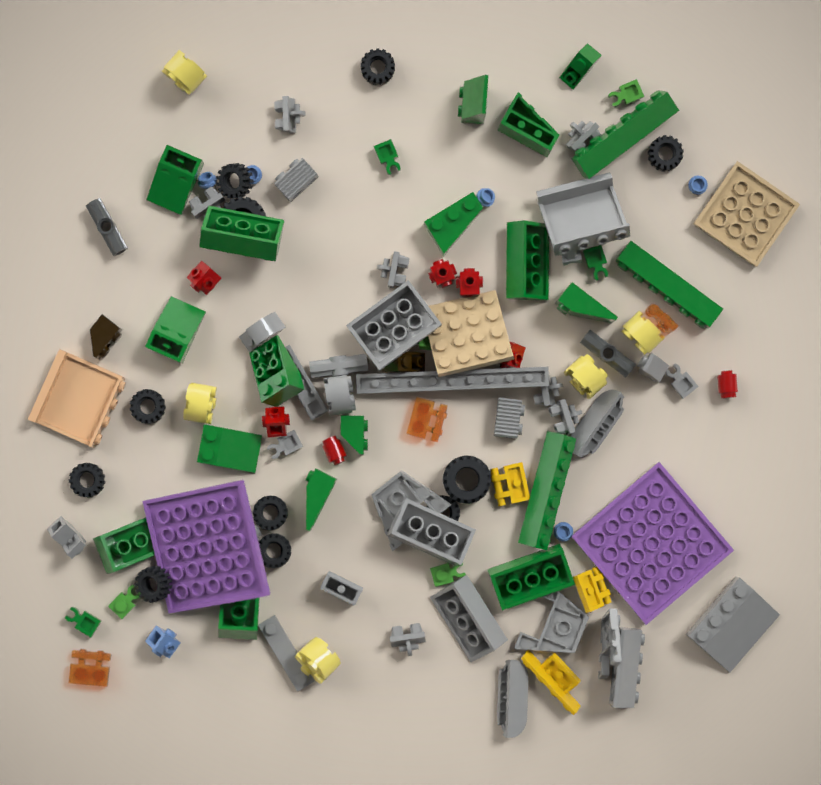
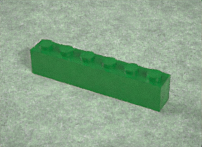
M660 90L650 95L648 101L639 103L635 107L636 110L632 113L623 115L619 123L607 127L605 133L594 137L587 147L578 149L571 160L581 175L590 179L680 111L669 93Z
M633 241L627 244L615 260L620 269L625 272L627 270L634 274L632 277L639 283L645 282L649 285L648 289L656 295L658 293L661 294L666 303L671 306L676 305L680 308L679 312L685 317L691 316L695 319L694 323L702 329L704 327L710 328L723 311L721 306Z
M547 431L518 543L543 550L548 549L576 438Z

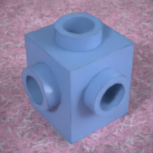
M157 625L145 640L152 648L153 653L159 657L164 655L169 659L181 643L175 638L177 636L175 632L169 628L164 630Z

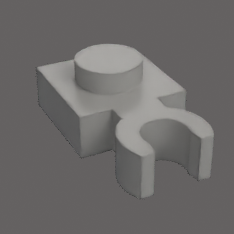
M675 363L673 366L676 372L671 374L667 370L666 375L675 380L671 385L684 399L699 386L687 372L681 374L679 365Z
M295 430L287 433V436L277 438L280 444H271L267 449L275 448L277 450V453L272 456V459H276L282 451L287 456L302 448L303 445Z

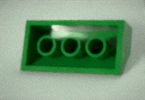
M208 206L201 227L199 247L276 262L284 220Z
M525 220L507 222L506 299L549 300V235L545 223Z
M560 544L487 569L502 611L575 585L564 550Z

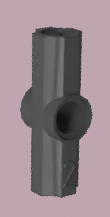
M101 198L89 202L86 208L112 255L116 256L125 252L128 247ZM107 222L111 223V229L104 232L102 229L103 225Z
M589 330L580 342L598 356L601 361L610 365L625 378L636 365L592 330ZM606 348L610 349L613 353L610 359L603 356V351Z

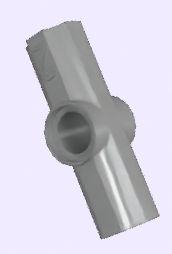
M366 354L347 357L342 355L329 357V359L309 361L311 378L348 375L353 372L368 371Z

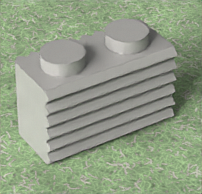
M303 158L301 160H294L289 165L291 169L286 173L281 172L275 178V186L290 202L319 177Z
M498 398L494 436L517 439L518 435H522L523 424H519L520 416H524L525 405H522V400Z
M329 571L321 585V590L324 589L325 592L328 591V593L335 595V597L338 596V598H342L345 602L355 605L363 587Z

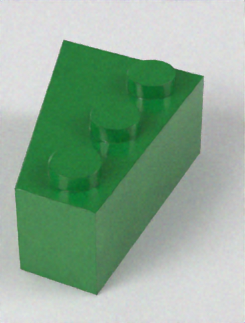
M518 92L503 117L498 131L548 158L559 134L544 118L538 115L534 110L535 108L529 105Z
M474 192L424 221V226L443 257L483 210Z

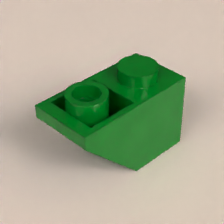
M587 43L576 54L559 78L574 90L602 55Z
M341 416V436L360 455H364V451H368V439H364V431H368V420H364V416Z

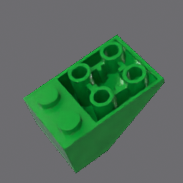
M166 145L146 200L182 215L203 168V160Z
M171 296L155 324L145 347L183 364L206 311Z
M278 335L249 353L262 403L278 407L305 390L301 374Z

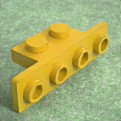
M527 650L521 657L525 667L530 669L541 683H544L550 693L558 698L567 711L575 715L581 705L569 692L581 680L555 652L541 663L530 650Z

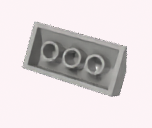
M405 498L394 517L387 536L457 567L462 565L476 529Z
M467 575L430 597L470 662L496 650L508 640Z
M619 627L621 663L618 666H613L609 704L613 708H634V704L638 703L639 699L636 685L640 684L641 672H638V666L642 665L643 653H640V647L644 645L645 634H642L641 629Z

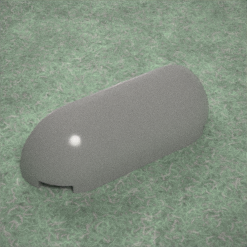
M605 391L594 401L576 427L575 432L571 435V437L576 438L573 450L575 455L583 457L589 453L593 454L600 447L624 411V408H622L624 396L620 391Z
M506 660V664L503 669H500L498 677L497 723L501 725L504 737L513 738L524 730L527 722L528 671L520 661Z

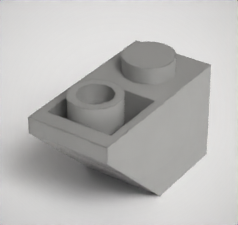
M653 353L643 356L637 365L640 367L639 373L656 383L662 380L669 367L667 363Z

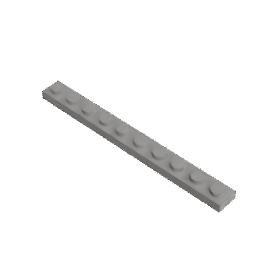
M549 367L474 369L443 377H438L437 371L356 374L357 394L549 386Z

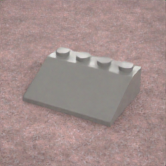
M408 280L346 326L380 371L441 327L442 324Z
M735 577L686 635L730 673L780 614L740 577Z

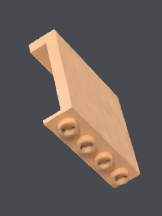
M59 349L28 420L94 448L95 445H99L103 435L100 433L103 427L106 428L110 421V417H108L110 411L114 410L118 403L116 399L118 393H122L126 385V382H124L125 377Z

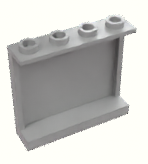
M610 172L591 177L590 179L586 178L536 191L538 205L555 256L566 255L577 250H585L589 247L604 245L608 242L630 237V225L626 223L613 187V179Z

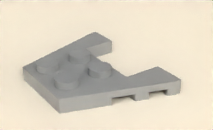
M404 471L397 473L371 494L379 517H381L385 527L386 535L405 498L418 504L425 501L430 509L440 514L451 506L449 502ZM388 536L392 551L403 544Z
M559 591L542 596L553 601L554 604L540 639L520 632L514 648L520 650L575 653L589 616Z
M609 608L602 617L600 638L602 652L599 655L601 671H598V679H606L609 676V655L610 666H618L621 663L620 615H618L617 609Z

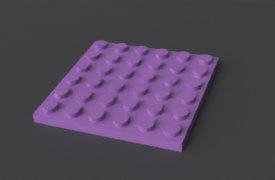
M660 462L655 464L571 536L645 625L734 551Z
M244 480L142 501L157 566H161V569H166L164 573H169L168 579H172V582L169 583V585H172V589H169L171 592L165 598L169 613L271 595Z

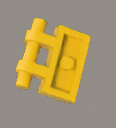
M522 462L503 466L505 474L499 475L498 467L490 469L492 475L491 482H493L495 489L494 498L497 499L498 506L506 505L504 497L510 496L511 504L530 499ZM506 479L509 491L503 492L501 480Z
M597 566L591 568L592 570H587L573 576L586 613L612 602L609 596L611 595L610 590L606 588L603 580L605 577Z

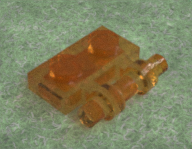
M651 304L645 309L646 316L655 319L658 323L656 327L662 333L670 334L678 327L673 319L656 304Z
M416 397L406 434L425 439L426 433L430 432L432 433L430 441L438 442L439 436H442L443 433L441 429L444 419L447 418L448 413L446 411L448 405L440 404L438 411L433 409L434 401ZM431 415L437 417L434 427L429 426Z
M80 649V651L72 650V658H79L78 664H70L69 683L107 687L110 667L102 665L103 660L111 661V653H104L101 650L97 652H90L87 649ZM85 660H96V665H86Z

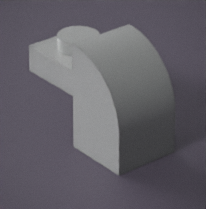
M273 312L248 327L239 338L247 350L251 352L266 340L276 336L286 327L276 312Z
M62 516L47 529L51 537L63 547L71 559L79 555L86 546V540Z

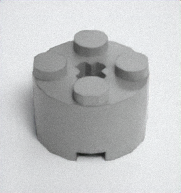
M342 375L324 378L329 416L352 413V411L356 410L354 395H350V392H353L351 376Z

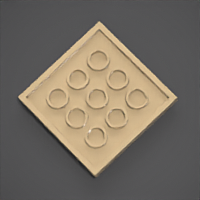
M737 161L693 225L754 267H757L800 204Z
M496 290L480 293L479 296L473 295L428 306L442 324L441 327L428 335L438 377L514 360Z

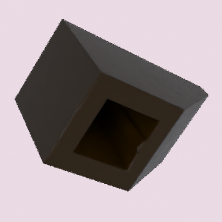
M103 314L90 328L92 352L96 359L104 358L109 353V346L121 338L122 334L120 332L123 330Z
M405 352L384 367L382 372H425V353Z

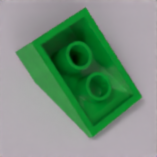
M489 75L464 81V87H460L459 98H463L462 106L458 105V117H461V123L484 124Z
M571 282L555 303L558 306L556 309L564 315L568 313L571 316L613 323L618 318L573 282Z
M204 424L197 462L256 473L263 435Z
M316 468L314 471L310 470L305 480L308 482L306 487V530L308 531L312 530L337 481L335 477Z
M146 517L93 538L107 574L155 555Z
M260 597L220 604L218 638L257 640Z

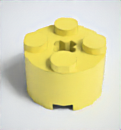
M178 50L164 66L162 72L169 79L171 78L179 89L190 95L205 80L207 75L204 74L205 72L193 60L186 59L184 57L185 54Z
M638 311L622 326L624 329L621 332L631 341L634 339L636 341L634 345L645 355L646 353L649 354L665 339V336L660 334V330L649 319H646L644 316L641 318L643 313Z
M588 354L580 356L564 371V375L571 377L572 380L569 382L581 395L586 393L588 395L587 399H591L607 384L606 378L608 375L602 368L598 369L594 365V360Z
M190 383L185 398L184 420L211 424L213 419L212 409H215L217 398H215L217 387Z
M315 637L295 655V658L302 665L300 667L301 671L306 676H313L321 684L337 669L341 662L335 652L331 654L326 648L328 644L325 641Z

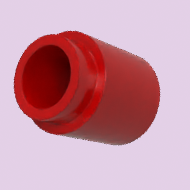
M732 370L721 371V375H717L718 391L721 394V398L736 397V392H738L737 374H733Z
M332 436L322 441L324 445L322 448L329 464L333 463L335 466L345 461L344 458L347 455L337 436Z

